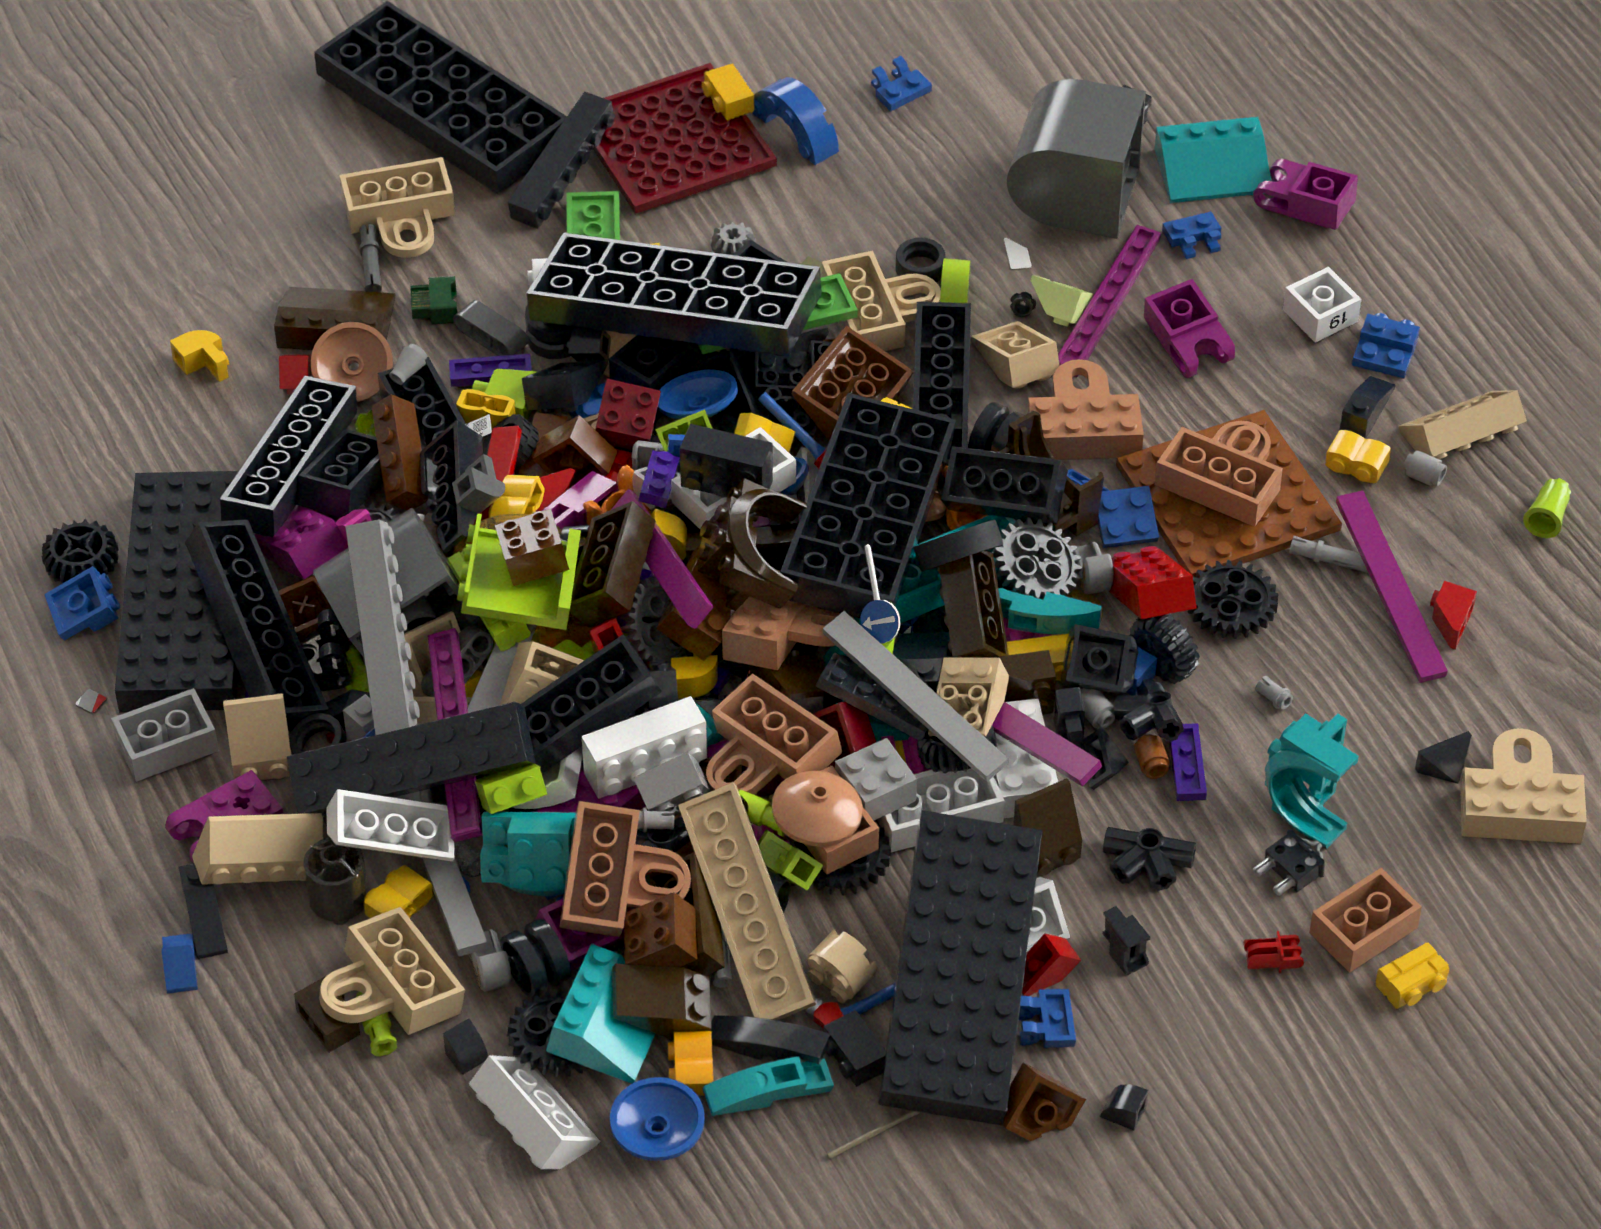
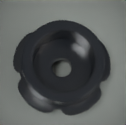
M1028 292L1015 293L1010 299L1012 302L1010 307L1016 316H1029L1032 310L1036 308V300Z

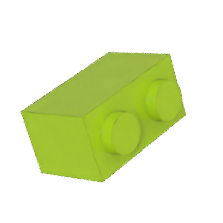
M536 764L490 774L475 780L482 807L490 814L548 795L540 767Z

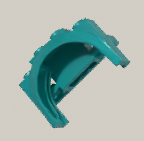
M1337 713L1330 721L1320 723L1308 714H1304L1298 721H1293L1285 728L1280 739L1276 738L1270 744L1267 751L1269 758L1265 767V786L1268 787L1269 795L1273 802L1271 810L1281 815L1296 830L1314 841L1318 840L1323 847L1328 848L1347 829V822L1327 810L1323 804L1335 793L1339 779L1352 766L1358 763L1359 756L1343 746L1347 725L1345 717ZM1304 782L1307 783V784H1309V788H1308V789H1307V787L1305 786Z
M483 812V847L480 853L481 882H499L513 891L527 895L553 896L564 894L576 813L496 812L490 814L489 812Z

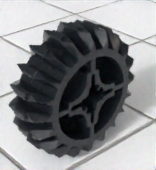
M86 518L82 523H77L73 520V523L70 525L63 523L61 529L53 528L52 535H46L45 543L42 544L41 557L48 575L52 576L55 582L61 581L62 584L92 566L101 575L105 573L108 576V572H113L115 564L118 563L119 548L112 531H109L106 525L100 526L97 521L89 524Z
M1172 614L1146 619L1138 617L1129 628V636L1134 637L1136 646L1157 658L1155 675L1161 677L1163 681L1169 680L1175 684L1183 679L1186 680L1199 665L1198 659L1200 655L1196 651L1198 646L1192 641L1193 636L1188 634L1187 628L1180 624V620L1176 621Z
M991 726L985 738L997 747L996 735L993 731V726ZM928 728L922 740H918V757L926 769H932L933 772L942 771L944 774L948 772L956 774L958 771L967 772L968 769H971L967 763L937 736H929Z

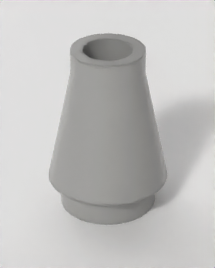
M415 344L404 347L393 370L389 374L390 378L397 384L402 385L410 376L426 364L427 354Z

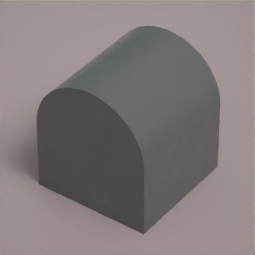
M1079 79L1055 81L1038 91L1032 101L1007 175L1008 192L1016 206L1032 219L1048 226L1118 239L1140 169L1146 91Z
M410 508L388 522V526L392 528L394 534V543L391 544L392 555L396 556L398 562V572L395 573L396 583L400 585L403 600L399 602L400 610L405 615L407 630L404 633L452 611L456 617L460 632L465 627L475 626L490 634L480 616L461 613L463 601L457 600L460 583L449 566L448 559L417 513ZM349 548L314 569L313 573L348 638L364 657ZM479 636L474 639L472 645L479 641Z

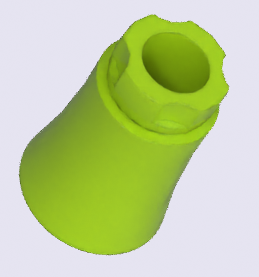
M1560 478L1548 479L1545 485L1541 487L1532 506L1524 514V525L1533 535L1541 538H1553L1560 533L1563 516L1571 493L1565 480Z

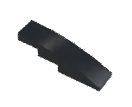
M714 1015L711 1021L712 1028L709 1030L711 1031L712 1046L760 1061L764 1055L780 1060L799 1057V1059L820 1065L830 1042V1033L801 1025L746 1016Z

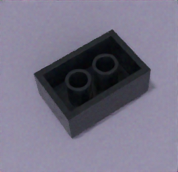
M690 424L680 446L681 487L727 497L730 489L737 487L745 478L770 489L773 482V443Z

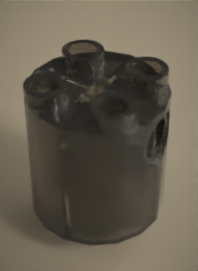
M331 838L322 839L312 845L306 852L303 862L309 905L319 917L332 921L336 925L346 924L349 919L361 913L365 908L364 899L369 892L361 848L336 845Z

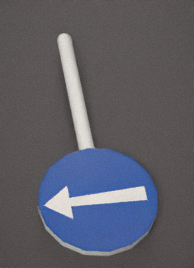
M867 544L865 545V552L874 601L869 602L864 607L861 614V626L878 642L886 643L897 635L900 628V616L892 603L880 600L871 547Z

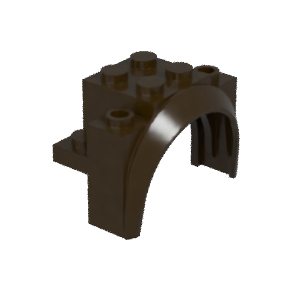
M1031 411L1010 423L1007 447L999 452L1054 459L1043 435L1040 414ZM1099 472L1097 477L1081 486L1078 483L1075 484L1067 476L1057 524H1052L1054 532L1060 528L1062 530L1068 528L1075 536H1078L1098 524L1104 482L1102 472ZM1043 523V526L1047 527L1049 523Z
M744 478L737 487L730 489L726 502L717 507L714 516L702 524L700 529L702 542L697 552V558L699 559L698 572L719 580L720 584L726 586L727 608L736 611L751 596L781 609L797 592L798 583L772 568L756 549L758 529L753 527V521L756 522L759 516L790 527L798 514L807 508L805 502L770 490Z

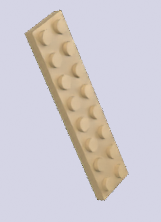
M733 782L679 804L681 815L754 1018L778 1021L817 1005L736 784Z

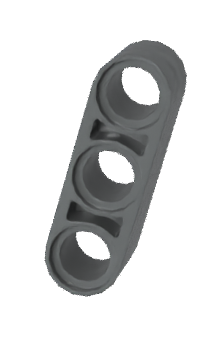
M473 300L453 316L454 324L459 331L497 356L515 355L529 343L528 336L523 329L477 300Z
M475 626L465 627L459 633L464 683L469 680L491 653L494 644L490 634ZM479 636L478 644L473 647L474 639ZM430 668L422 679L421 688L429 697H435Z

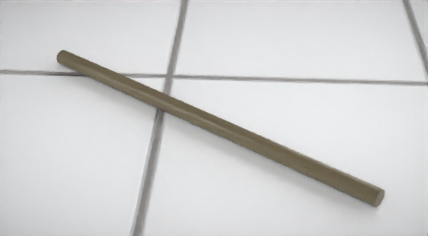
M911 1110L829 1152L827 1157L830 1160L921 1112Z

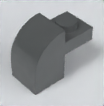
M485 454L481 455L466 468L465 473L452 483L456 504L475 513L483 512L505 492V483L496 479L492 458Z

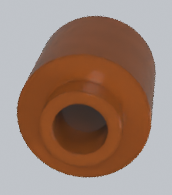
M1151 734L1141 736L1134 744V751L1142 773L1146 774L1150 779L1163 777L1169 770V759L1161 738Z

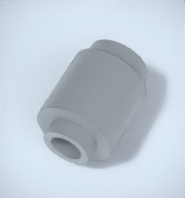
M1418 450L1414 454L1409 453L1403 465V468L1406 469V476L1429 486L1433 484L1439 486L1447 471V465L1442 464V460Z
M1081 689L1080 692L1087 721L1094 728L1108 727L1115 719V707L1100 691Z

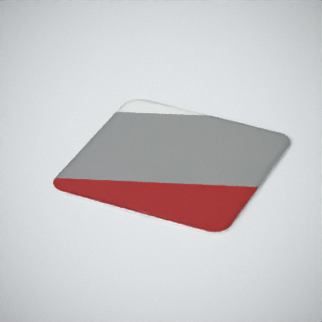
M88 689L76 702V705L94 713L107 698Z

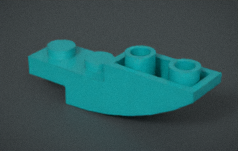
M998 588L1002 615L1008 619V628L1041 634H1069L1070 629L1075 624L1096 629L1100 627L1102 606L1050 592H1046L1044 600Z
M793 1057L761 1064L730 1074L705 1085L703 1091L711 1116L770 1107L774 1100L831 1092L834 1084L825 1059H822L820 1065L808 1061L800 1062L799 1057Z

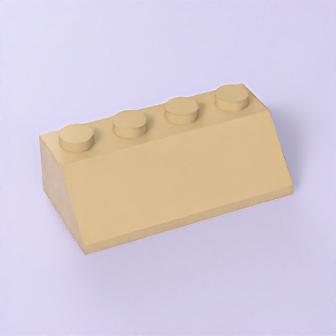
M1518 390L1487 392L1404 423L1398 427L1415 451L1418 450L1441 459L1448 456L1447 451L1455 449V451L1468 449L1471 447L1470 443L1476 440L1479 443L1492 440L1497 432L1502 431V434L1516 431L1518 429L1517 425L1527 422Z
M322 814L208 817L192 856L201 884L314 880L323 861Z

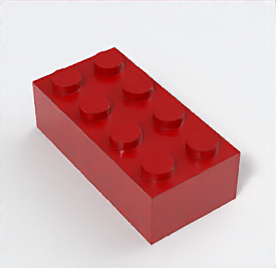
M1150 546L1141 549V552L1130 554V552H1118L1111 558L1114 569V581L1109 592L1140 619L1196 609L1193 575L1162 550Z

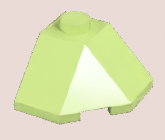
M1032 275L1031 283L1046 314L1054 317L1053 322L1068 327L1069 322L1077 324L1094 294L1063 283L1051 282L1049 279Z

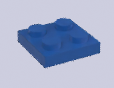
M1149 486L1102 491L1098 526L1103 548L1150 543L1159 540Z

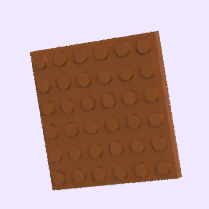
M1265 410L1196 432L1213 439L1217 431L1225 424L1234 421H1248L1261 426L1268 433L1271 446L1266 462L1281 467L1283 470L1280 491L1255 527L1154 485L1157 461L1172 440L1118 457L1116 460V466L1130 488L1149 486L1158 531L1180 565L1192 574L1193 577H1196L1197 570L1205 572L1206 564L1215 568L1216 561H1219L1222 566H1226L1227 560H1230L1232 566H1236L1239 561H1242V564L1288 549L1291 547L1293 536L1312 541L1341 531L1342 522ZM1247 437L1240 438L1233 448L1240 451L1246 450L1253 440Z

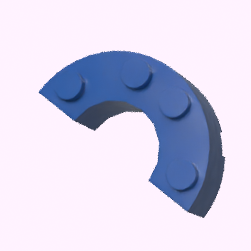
M786 77L777 80L754 94V111L752 114L758 116L765 123L778 116L782 118L794 133L798 144V151L802 157L817 165L839 152L837 134L833 123L828 125L823 115L826 109L817 96L802 82Z

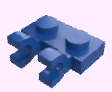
M902 56L892 61L896 69L892 70L891 74L896 79L891 82L881 66L872 70V74L876 77L871 80V85L876 88L875 96L890 112L932 91V84L918 69L911 72Z
M1212 212L1162 223V232L1171 247L1180 246L1186 259L1196 257L1193 246L1197 245V241L1204 240L1210 253L1221 250L1217 241L1222 236L1221 226Z
M1069 989L1038 990L1037 997L1021 996L1018 1020L1030 1019L1039 1014L1041 1023L1022 1021V1032L1019 1034L1020 1046L1032 1045L1039 1040H1043L1044 1048L1075 1047L1076 1035Z

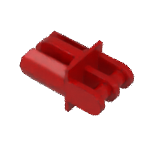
M1277 931L1276 938L1244 940L1243 945L1244 950L1247 952L1248 969L1278 968V973L1281 974L1282 969L1302 967L1304 959L1300 957L1302 948L1298 946L1300 943L1299 936L1280 935L1279 931Z

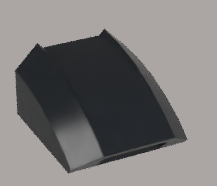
M1075 624L1070 629L1066 641L1061 685L1103 692L1125 693L1133 686L1138 649L1134 637Z

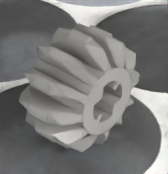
M732 221L730 225L722 223L720 228H714L711 248L713 253L733 255L749 240L756 243V239L750 227H745L744 223L736 225Z

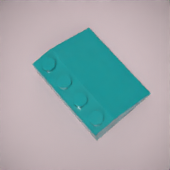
M1258 116L1156 127L1154 150L1170 203L1253 195L1254 190L1262 181H1271L1265 139Z
M591 944L553 1025L546 1051L633 1084L656 1033L613 1018L612 966L615 964H625V958L618 953Z

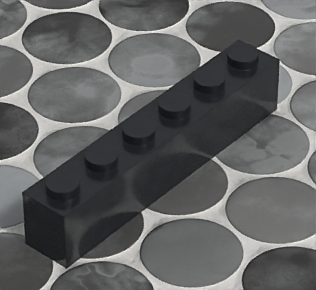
M584 91L509 199L508 207L511 219L538 229L542 222L549 218L551 209L556 202L562 199L566 187L575 180L577 171L582 164H586L593 148L600 144L606 129L612 126L615 119L612 101Z

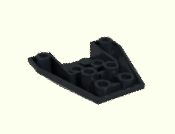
M811 340L807 352L792 351L790 356H777L769 353L729 348L730 363L750 413L784 426L758 400L766 392L814 438L817 425L791 393L832 342Z

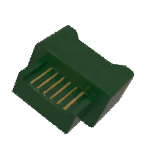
M455 276L428 277V285L410 286L412 319L431 318L432 325L454 323L453 316L458 313L457 302L453 300L457 297Z

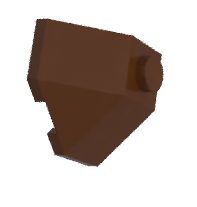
M1023 1062L1010 1084L1004 1127L1029 1141L1041 1138L1042 1134L1055 1129L1060 1131L1071 1127L1086 1099L1049 1075Z

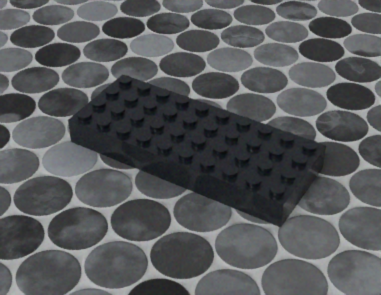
M389 1L384 2L314 51L316 73L318 76L497 194L530 171L567 117Z
M563 233L526 294L529 320L612 331L620 334L641 335L648 338L655 337L671 341L691 342L698 345L719 346L727 349L748 350L749 352L769 353L777 356H790L822 291L820 267Z
M851 393L847 394L806 502L807 508L803 510L780 571L781 574L798 583L797 592L789 601L840 614L845 611L849 616L861 619L864 607L869 602L874 601L865 552V545L868 544L871 547L880 600H886L896 608L914 555L913 547L918 544L952 445L956 420Z
M239 471L135 473L115 682V695L119 713L133 711L193 688L205 711L224 710L223 701L236 700L238 669L185 545V541L198 522L221 521L220 498Z
M922 810L917 830L878 1105L1002 1125L1008 1105L1042 830Z

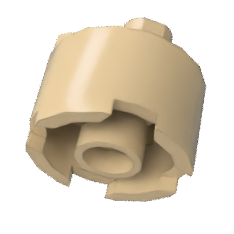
M833 930L807 958L810 970L807 972L809 978L817 985L823 984L831 990V995L835 996L839 1003H845L848 999H852L878 970L876 962L872 961L869 963L868 959L863 955L867 949L857 939L844 931L837 935L836 931Z

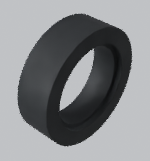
M992 520L913 547L920 570L924 572L948 562L981 551H988L1004 544L996 520Z

